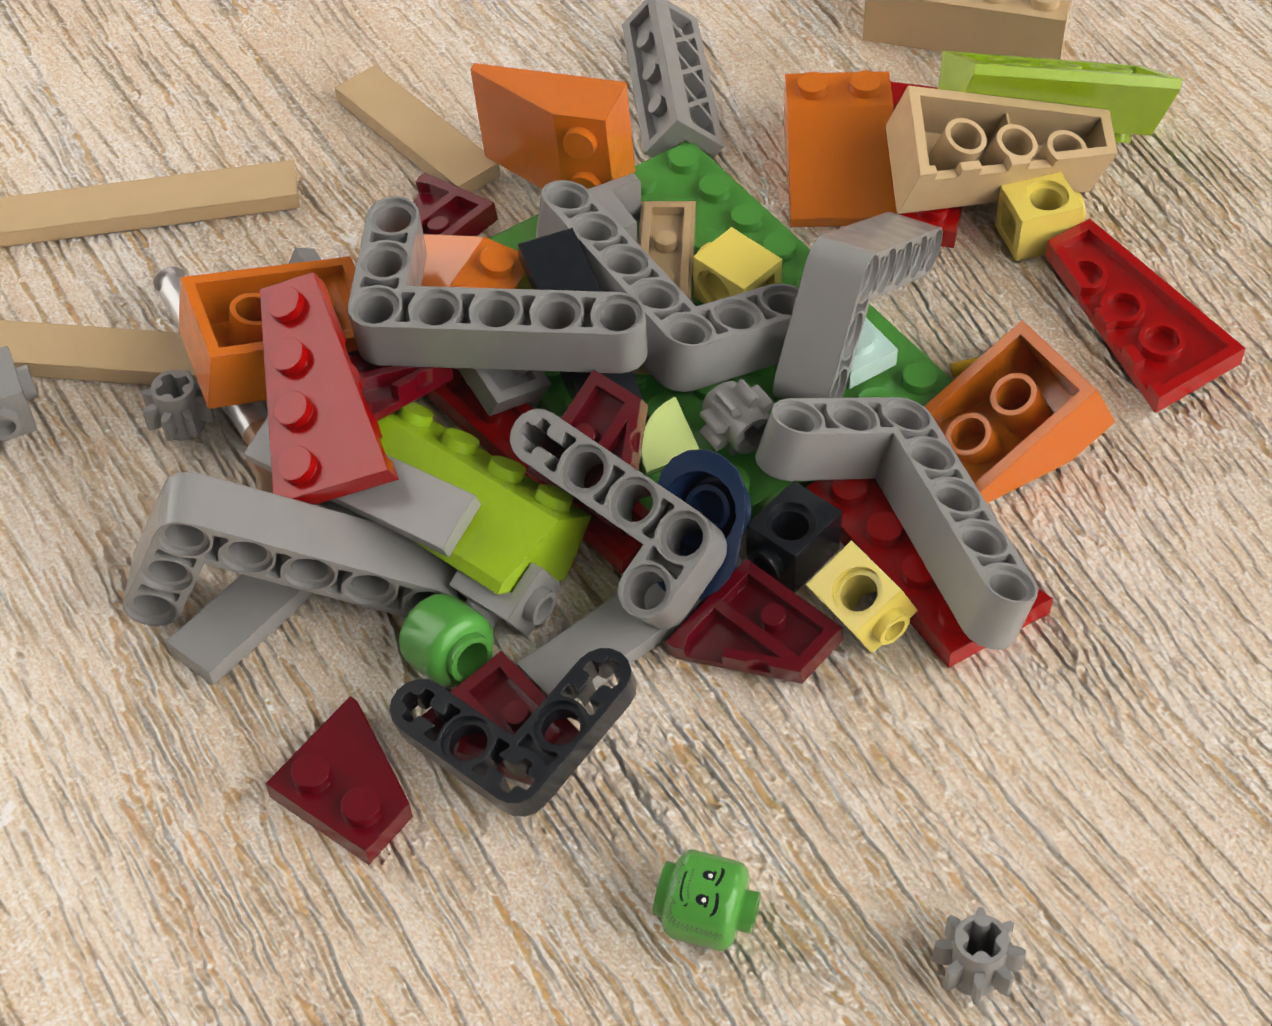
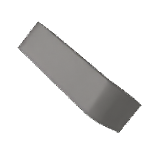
M532 409L523 413L515 421L510 433L512 450L519 459L643 544L623 573L618 584V597L622 607L632 616L657 629H668L678 625L687 616L723 564L727 555V542L723 532L699 511L554 413L544 409ZM547 438L555 441L566 450L560 460L541 447ZM603 464L604 473L601 480L596 485L585 488L584 480L587 472L592 467ZM652 496L653 506L650 513L644 519L633 522L632 510L635 504L642 498ZM693 530H702L703 541L700 548L691 555L681 556L680 544L683 538ZM657 582H664L666 594L663 601L655 608L646 609L644 596L647 590Z

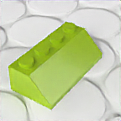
M943 51L938 89L1110 110L1115 141L1117 143H1130L1132 134L1152 135L1180 92L1183 78L1141 65Z
M411 402L377 421L383 435L380 440L387 455L475 495L481 503L450 557L440 554L420 543H417L418 545L497 595L512 592L532 563L546 570L557 581L566 580L592 517L591 514L572 504L574 498L571 494L553 485L537 483L525 475L526 469L523 465L507 457L492 456L478 447L480 442L475 436L459 429L442 426L433 420L434 413L431 410L417 403Z

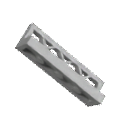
M644 0L622 24L644 154L653 158L677 146L684 139L689 143H695L701 150L715 157L724 148L698 19L668 0Z

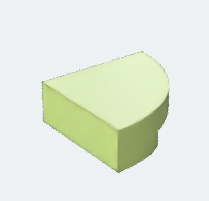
M676 397L669 399L658 407L645 424L639 470L645 476L664 469L673 457L687 450L699 449Z

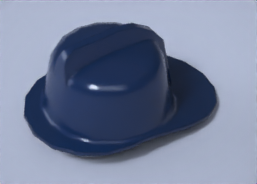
M708 449L687 450L673 457L662 470L658 481L660 486L703 514L725 536L727 555L723 564L698 600L718 592L731 578L738 560L743 532L747 529L751 517V498L739 471L725 456ZM693 530L683 538L680 544L681 556L691 555L700 548L703 541L702 530ZM657 582V584L664 590V592H666L665 583Z

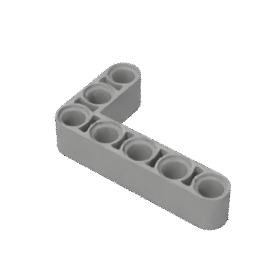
M566 180L553 181L542 188L536 238L573 228L602 292L628 293L637 297L642 302L645 308L648 354L643 365L664 387L681 392L694 391L779 363L799 288L789 284H771L695 306L588 189L581 184Z
M400 196L383 198L370 207L365 220L348 302V314L357 350L362 359L368 363L381 366L592 372L594 369L599 373H626L639 368L645 362L648 354L646 316L644 305L637 297L623 292L421 286L427 252L418 207L413 201Z
M889 211L817 237L805 263L773 383L774 398L782 400L788 398L843 397L870 301L930 272L942 242L943 229L941 227Z
M901 397L788 398L774 403L755 455L756 463L761 470L771 477L786 481L876 479L963 632L976 644L988 649L1002 650L1009 648L1015 642L1037 598L1038 586L931 413L918 402Z
M180 472L170 476L165 481L135 548L123 602V610L132 620L144 625L163 626L173 623L179 617L204 564L407 617L408 613L420 601L434 594L447 593L458 598L459 592L449 586L458 569L409 538L376 522L205 474Z

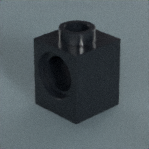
M792 481L748 523L746 558L796 593L839 550L842 511L802 485Z

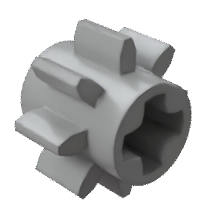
M190 370L166 371L153 380L150 389H144L141 392L146 406L142 409V413L148 430L152 431L162 427L167 441L172 439L183 441L195 438L203 431L206 422L215 420L213 408H207L199 383L195 384Z
M743 379L739 380L738 383L734 381L723 382L713 388L703 401L700 416L707 424L703 426L700 432L716 451L725 447L730 455H735L736 452L739 454L751 453L759 447L770 416L768 411L773 407L774 402L758 384L750 387Z
M978 907L975 915L968 916L962 921L953 915L947 917L945 927L947 939L935 941L932 956L933 962L940 965H949L945 972L943 988L947 991L956 987L961 992L971 995L973 1004H979L982 996L993 992L995 989L1007 997L1011 992L1014 980L1011 971L1022 970L1026 955L1025 949L1019 946H1009L1014 923L1011 920L1001 923L996 918L986 915L982 907Z

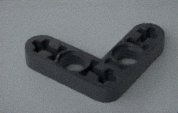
M598 648L589 651L576 662L514 736L447 689L429 679H416L404 684L391 699L389 711L399 733L409 744L503 812L512 816L526 817L537 813L550 801L629 707L636 695L637 683L628 659L621 652L612 648ZM614 673L618 683L616 686L610 688L609 686L602 685L597 690L595 689L592 680L599 675L602 678L608 679ZM590 702L594 710V714L589 715V713L582 706V704L586 706ZM417 706L422 709L432 707L440 722L444 724L440 733L435 725L424 717L418 716L413 719L411 715L412 710ZM572 718L580 723V731L570 743L554 745L545 740L547 729L556 720ZM479 733L487 737V747L477 758L462 761L454 757V747L465 735ZM501 760L506 769L517 777L523 778L529 774L533 782L527 790L519 786L511 790L503 774L497 770Z

